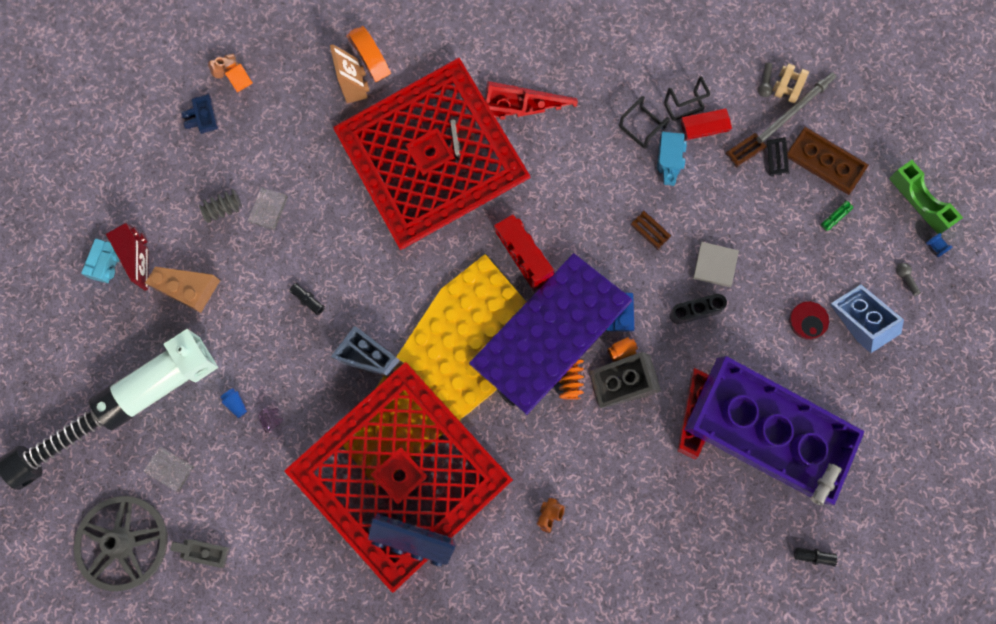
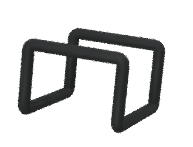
M699 76L694 88L696 98L679 104L673 89L668 88L664 105L673 121L704 110L705 107L701 99L709 97L710 91L702 76ZM700 83H702L706 94L701 96L697 92ZM671 94L677 107H683L698 101L700 108L674 117L667 102Z
M641 96L621 116L619 122L620 129L642 148L647 147L649 139L661 127H667L670 119L666 117L661 122L643 106L644 96ZM638 104L640 109L659 124L646 137L644 144L623 126L624 118Z

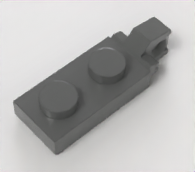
M185 539L184 544L172 542L170 548L171 551L180 552V558H183V560L219 568H225L230 549L229 547L192 539Z

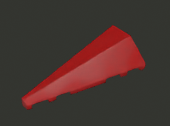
M487 81L485 101L496 118L499 117L500 120L505 119V116L517 114V117L543 113L545 109L549 108L560 110L561 106L566 105L577 107L578 104L577 98Z

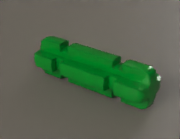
M848 201L844 202L821 223V227L825 231H829L853 209V205Z

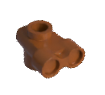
M549 497L548 501L543 502L540 512L542 514L539 516L536 525L542 531L550 533L554 520L560 521L563 518L564 505H561L556 499Z

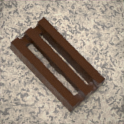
M756 132L725 153L727 157H730L731 162H734L736 168L767 147L764 142L759 143L757 141L758 135ZM753 139L756 140V142L734 156L733 153ZM758 144L760 145V147H758L757 149H755L754 151H752L751 153H749L748 155H746L738 161L739 157L747 153L749 150H751Z
M645 211L631 223V226L657 250L671 238V235ZM642 218H644L646 221H648V222H649L657 231H659L665 238H663L659 233H657V232H656L648 223H646ZM639 222L641 225H643L652 235H654L660 241V243L654 240L637 223Z

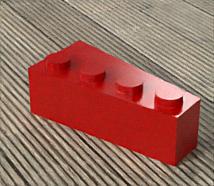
M514 214L494 225L496 235L532 290L535 292L540 289L550 277L554 276V269L536 246L532 236L529 233L527 234L522 221L519 218L516 219Z
M696 368L691 373L677 448L678 452L694 460L699 457L705 441L684 429L709 376Z

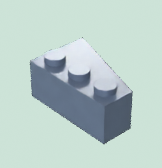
M356 326L352 328L331 356L340 363L387 378L404 364Z

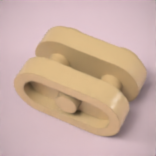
M788 63L787 66H783L779 74L782 77L781 81H776L772 91L775 92L774 96L779 98L782 97L783 93L789 95L788 101L795 104L809 71L802 69L799 74L794 72L795 65ZM790 78L796 80L793 89L787 87Z

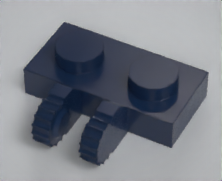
M209 94L191 99L193 108L181 113L183 119L196 116L194 119L185 121L183 123L184 128L190 129L198 126L201 134L219 129L212 99Z

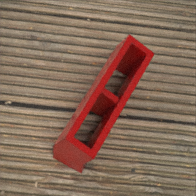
M726 108L682 117L681 119L685 140L729 132L732 129Z

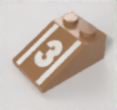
M334 44L330 45L337 79L346 102L351 103L368 99L366 92H370L368 82L363 80V76H366L364 66H360L358 59Z

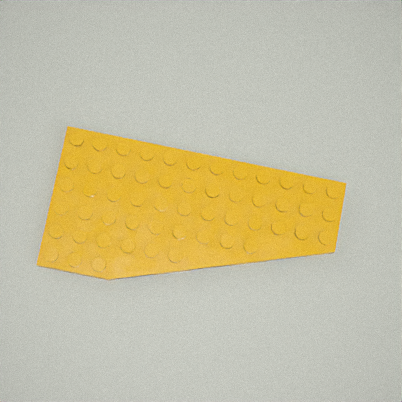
M484 254L441 288L396 357L403 363L406 362L460 421L497 391L492 384L470 366L469 362L524 306L526 300L487 255ZM383 376V378L381 379V381L379 382V384L377 385V387H378L382 382H384V381L387 379V377H384V376ZM405 390L400 394V395L409 396V395L405 392ZM398 398V409L409 410V399ZM395 399L384 409H395ZM412 399V410H422ZM383 412V423H394V412ZM397 412V424H408V413ZM380 413L377 414L370 422L379 423ZM412 413L411 424L422 425L423 414ZM425 415V425H435L434 422L427 415ZM368 425V437H379V426ZM365 426L354 436L364 437ZM383 426L382 437L393 438V426ZM397 427L396 438H407L408 427ZM411 427L410 439H421L422 428ZM425 428L424 439L436 440V428ZM439 429V437H441L444 433ZM353 439V450L363 451L364 439ZM350 440L343 445L346 450H349ZM367 440V451H378V440ZM382 440L381 452H392L393 441ZM396 441L395 452L400 447L406 451L407 441ZM410 441L409 453H421V442ZM424 442V450L433 442ZM352 453V458L357 465H363V454ZM367 454L366 465L377 466L378 454ZM381 455L380 465L391 455ZM366 468L365 475L369 480H375L371 474L376 469Z

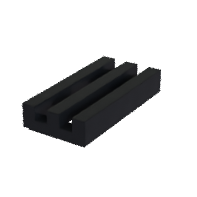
M786 137L767 140L770 176L774 177L777 174L780 176L783 173L790 174ZM781 142L783 148L784 169L781 168L779 143ZM772 144H775L777 170H774Z

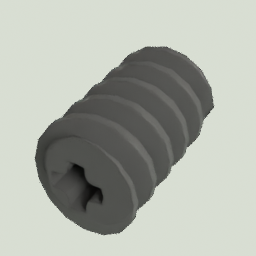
M231 189L232 195L225 191V198L217 194V201L210 197V203L204 199L203 206L199 204L200 211L207 223H211L212 218L215 221L218 220L219 215L222 218L226 216V213L232 215L233 210L236 213L239 212V206L243 209L234 189Z

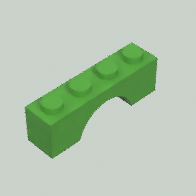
M913 160L903 165L889 178L937 234H942L963 218L951 203L941 202L932 196L926 188L923 171Z

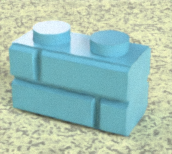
M99 239L94 240L81 272L82 275L93 280L109 283L110 279L115 275L114 268L116 263L120 261L111 243Z

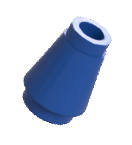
M233 388L220 397L221 403L236 415L237 418L248 412L238 391H235Z

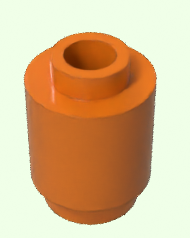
M626 337L612 344L608 348V353L612 361L616 362L635 355L638 346L634 339L630 340L629 337Z

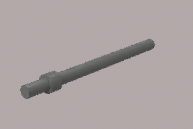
M831 72L826 78L819 80L810 92L759 135L757 141L763 143L819 92L822 93L826 90L828 85L836 78V74Z

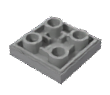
M701 242L693 279L731 288L739 250Z

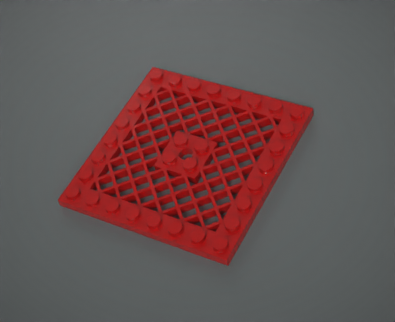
M460 57L333 127L400 250L531 178ZM446 89L454 91L452 98L444 96ZM458 93L463 100L456 99ZM430 98L438 100L436 107L428 105ZM442 101L450 103L449 109L440 108ZM454 104L462 105L461 112L453 111ZM414 107L422 108L420 115L412 114ZM466 108L469 109L472 115L465 114ZM426 110L434 111L433 118L425 117ZM439 113L447 114L445 121L437 120ZM398 116L406 117L404 124L397 123ZM451 116L459 117L456 124L457 134H459L460 130L468 132L466 139L457 137L459 143L464 144L462 151L459 150L461 156L458 163L453 162L456 160L453 155L455 154L453 136L445 134L447 127L452 128L451 123H449ZM463 118L471 120L470 127L461 125ZM411 119L418 120L417 127L409 126ZM475 121L479 126L480 130L474 128ZM423 122L431 123L429 130L421 129ZM435 124L443 126L441 133L438 127L434 129ZM383 125L390 126L388 133L381 132ZM395 127L402 129L400 136L393 135ZM407 130L415 132L413 139L405 137ZM367 133L374 135L372 142L365 141ZM472 133L480 135L478 142L470 140ZM379 136L386 138L384 145L377 143ZM484 136L488 141L489 145L482 143ZM391 139L399 141L397 148L389 146ZM445 139L452 141L450 148L447 145ZM403 142L408 143L406 144L408 151L401 149ZM364 145L370 146L369 153H367ZM468 145L476 147L475 154L466 152ZM375 148L382 149L381 157L373 155ZM480 148L489 150L487 157L479 155ZM428 149H434L435 154L433 156H427L426 151ZM387 151L395 153L393 160L385 158ZM493 152L495 153L498 160L491 158ZM399 154L407 155L405 163L397 161ZM411 157L417 166L410 164ZM464 157L473 159L471 166L463 164ZM372 160L379 161L377 169ZM477 160L485 162L484 169L475 167ZM383 163L391 164L389 172L381 170ZM489 163L498 165L496 172L487 170ZM395 166L403 167L401 175L393 173ZM448 166L457 168L455 175L446 173ZM443 167V171H442V172L436 171V170H438V169H440V168ZM408 169L416 170L414 178L406 176ZM461 169L469 171L467 178L459 176ZM420 172L423 177L427 176L426 181L418 179ZM473 172L482 174L480 181L471 179ZM380 175L387 176L385 183ZM432 175L440 176L438 184L430 182ZM486 175L492 176L484 181ZM392 178L400 179L397 187L390 185ZM445 178L453 180L451 187L443 186ZM404 181L412 182L410 190L402 188ZM457 181L465 183L464 190L455 188ZM416 184L424 185L422 193L414 191ZM469 184L476 185L468 190ZM428 187L437 189L435 196L427 195ZM389 190L396 191L394 199L391 196ZM441 190L449 192L447 199L439 198ZM400 193L408 194L406 202L398 200ZM453 193L460 194V195H458V196L452 198ZM412 196L420 197L418 205L410 204ZM425 199L433 201L431 209L423 207ZM437 202L443 203L442 205L436 207ZM397 205L404 206L402 214ZM409 208L417 210L415 217L406 216ZM421 211L427 212L426 214L420 216Z
M406 362L284 470L392 593L429 559L417 560L410 557V553L406 552L404 554V551L403 554H390L389 546H387L385 552L382 548L372 545V541L368 540L369 533L363 528L371 527V524L363 523V512L374 513V517L377 513H389V518H392V513L403 514L404 523H406V514H417V525L413 526L430 529L429 531L452 538L513 481ZM405 390V392H406L409 396L400 395V394ZM398 398L409 399V410L398 409ZM395 399V409H384ZM412 399L422 410H412ZM383 412H394V423H383ZM397 412L408 413V424H397ZM380 413L379 423H371L370 421ZM412 413L423 414L422 425L411 424ZM425 415H427L434 422L435 425H425ZM368 425L379 426V437H368ZM365 426L364 437L354 436ZM383 426H393V438L382 437ZM397 427H408L407 438H396ZM411 427L422 428L421 439H410ZM425 428H436V440L424 439ZM439 429L449 440H438ZM353 439H364L363 451L353 450ZM350 440L349 450H339ZM367 440H378V451H367ZM382 440L393 441L392 452H381ZM396 441H407L406 451L400 447L395 452ZM410 441L421 442V453H409ZM424 442H435V454L424 453ZM438 443H449V454H438ZM452 443L463 455H452ZM338 453H349L348 465L337 464ZM352 453L363 454V465H352ZM334 454V464H323ZM367 454H378L377 466L366 465ZM381 455H391L380 465ZM410 456H420V467ZM423 456L435 457L434 468H423ZM437 457H449L448 469L437 468ZM452 458H463L462 469H451ZM466 459L476 470L465 469ZM323 467H333V478H322ZM337 467L348 468L347 479H336ZM319 468V475L317 476L314 471ZM351 468H362V480L351 479ZM366 468L376 469L371 474L375 480H365ZM400 469L405 472V479L403 481H396L394 479V472ZM424 471H434L433 482H423L428 477ZM437 471L448 472V483H436ZM451 472H462V484L451 483ZM465 472L476 473V484H465ZM479 473H480V474L482 475V477L484 478V480L481 481L480 483H479ZM322 481L332 482V492ZM336 482H347L346 493H336ZM351 482L361 483V494H350ZM365 483H376L375 495L364 494ZM379 484L389 495H379ZM419 485L418 496H408ZM422 485L433 486V497L421 496ZM436 486H447V497H436ZM450 486L461 487V498L450 497ZM465 487H475L464 497ZM337 497H346V506ZM350 497H361L360 509L349 508ZM364 498H375L374 509H363ZM378 498H389V510L378 509ZM404 499L403 510H392L393 500L399 504ZM407 499L418 500V511L406 510ZM421 500H432V511H421ZM435 500L447 501L446 512L435 511ZM450 501H460L449 511ZM350 512H360L359 522ZM420 514L432 515L431 526L420 525ZM435 515H445L434 525ZM391 558L399 559L396 562H394Z

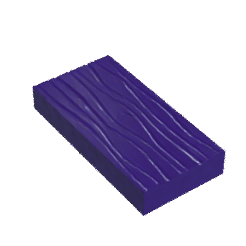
M728 356L716 358L684 429L810 498L818 486L817 481L823 477L828 464L838 466L841 472L834 482L835 487L833 491L829 492L824 501V504L835 505L865 431Z

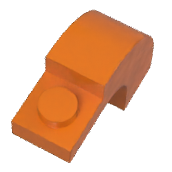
M364 26L355 28L346 35L375 82L391 74L379 48Z

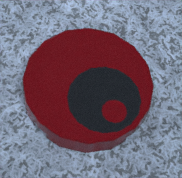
M812 301L802 302L795 306L789 317V323L793 332L806 340L822 336L828 330L830 323L829 315L825 308Z

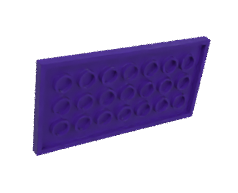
M573 253L554 273V276L544 283L469 364L524 414L528 415L629 306L632 298Z

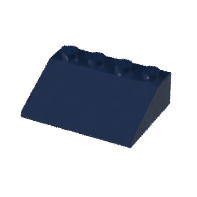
M380 514L373 518L368 540L372 541L371 544L383 548L386 545L392 547L391 551L403 554L404 551L410 553V557L422 561L423 558L431 560V564L442 567L443 564L448 565L456 547L455 539Z

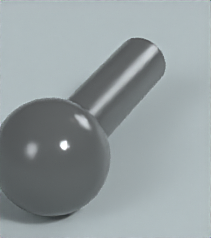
M765 63L763 82L758 88V93L762 97H769L773 92L770 85L772 63Z
M907 263L897 265L896 273L904 278L913 296L919 295L921 292L911 276V266Z

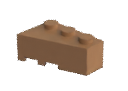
M154 267L145 283L156 291L201 313L220 280L212 274Z

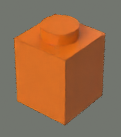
M233 63L226 67L227 72H225V75L236 92L253 83L241 64L236 65V63Z

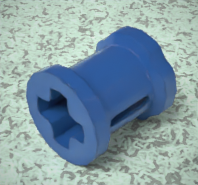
M941 233L926 242L937 253L936 256L938 258L953 248L952 245H948L941 237Z

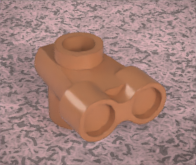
M229 54L223 58L217 57L215 60L209 61L208 66L212 76L223 78L225 72H227L226 67L233 63L238 65V63L236 62L235 55Z

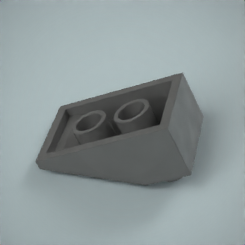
M644 352L589 371L600 408L661 392L651 356Z

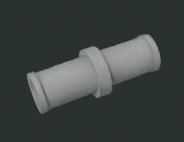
M828 464L823 477L817 481L818 486L810 498L815 504L823 506L829 492L833 491L835 487L834 482L841 472L838 466Z

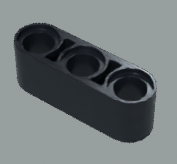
M713 294L679 303L671 310L670 319L675 324H683L718 315L726 307L727 299L722 294ZM712 301L719 302L721 308L714 307ZM694 306H700L702 313L696 312ZM675 311H682L684 317H677Z

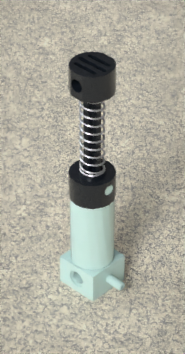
M186 329L163 344L166 351L89 399L91 412H85L84 417L78 416L77 421L73 420L70 426H64V430L59 429L57 434H51L50 439L44 438L43 443H37L36 447L27 449L24 446H17L1 456L0 476L11 488L21 490L42 476V462L48 463V458H54L56 453L61 454V450L64 448L68 449L70 444L75 445L76 440L81 441V437L84 435L88 436V432H95L96 427H102L103 425L108 430L113 431L188 380L196 383L219 367L201 338Z

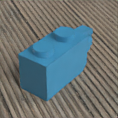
M662 132L660 136L657 170L663 173V185L675 186L677 176L681 169L685 167V158H682L683 152L686 151L687 141H684V134Z

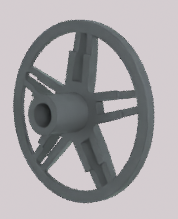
M119 496L99 503L83 518L76 532L74 556L81 574L94 586L107 591H124L143 584L154 575L165 557L168 544L165 522L154 506L136 497ZM126 502H128L125 527H122ZM115 503H121L112 531L89 523L92 517L103 508ZM132 503L146 509L155 519L158 528L130 532ZM86 526L105 533V535L101 538L85 530ZM159 532L160 534L159 536L137 542L136 536ZM83 534L100 543V549L102 550L93 561V565L89 570H87L81 555ZM160 539L156 559L148 571L143 574L132 548ZM108 555L110 557L94 576L91 575ZM128 556H130L131 561L139 574V578L136 577L134 571L126 559ZM117 558L125 572L129 574L132 582L112 585L99 581L96 578Z

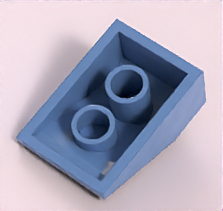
M863 285L857 286L831 303V307L856 341L870 353L902 333L904 319Z

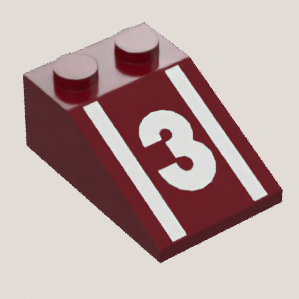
M124 223L108 232L106 236L130 281L146 291L149 289V286L145 283L149 277V249L146 245L148 240L143 233H139L135 226L131 227L129 224Z

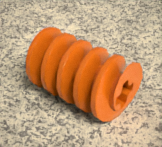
M579 359L559 380L561 384H564L559 386V390L563 392L559 394L560 399H581L578 395L584 394V391L578 390V387L584 386V383L578 382V380L584 378V376L578 374V372L583 371L584 368L579 367L578 364L584 363V360Z

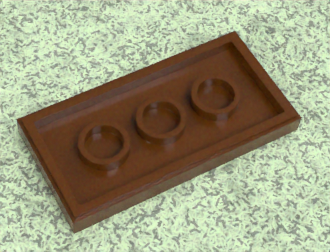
M807 127L803 128L788 151V159L847 195L851 194L869 164Z

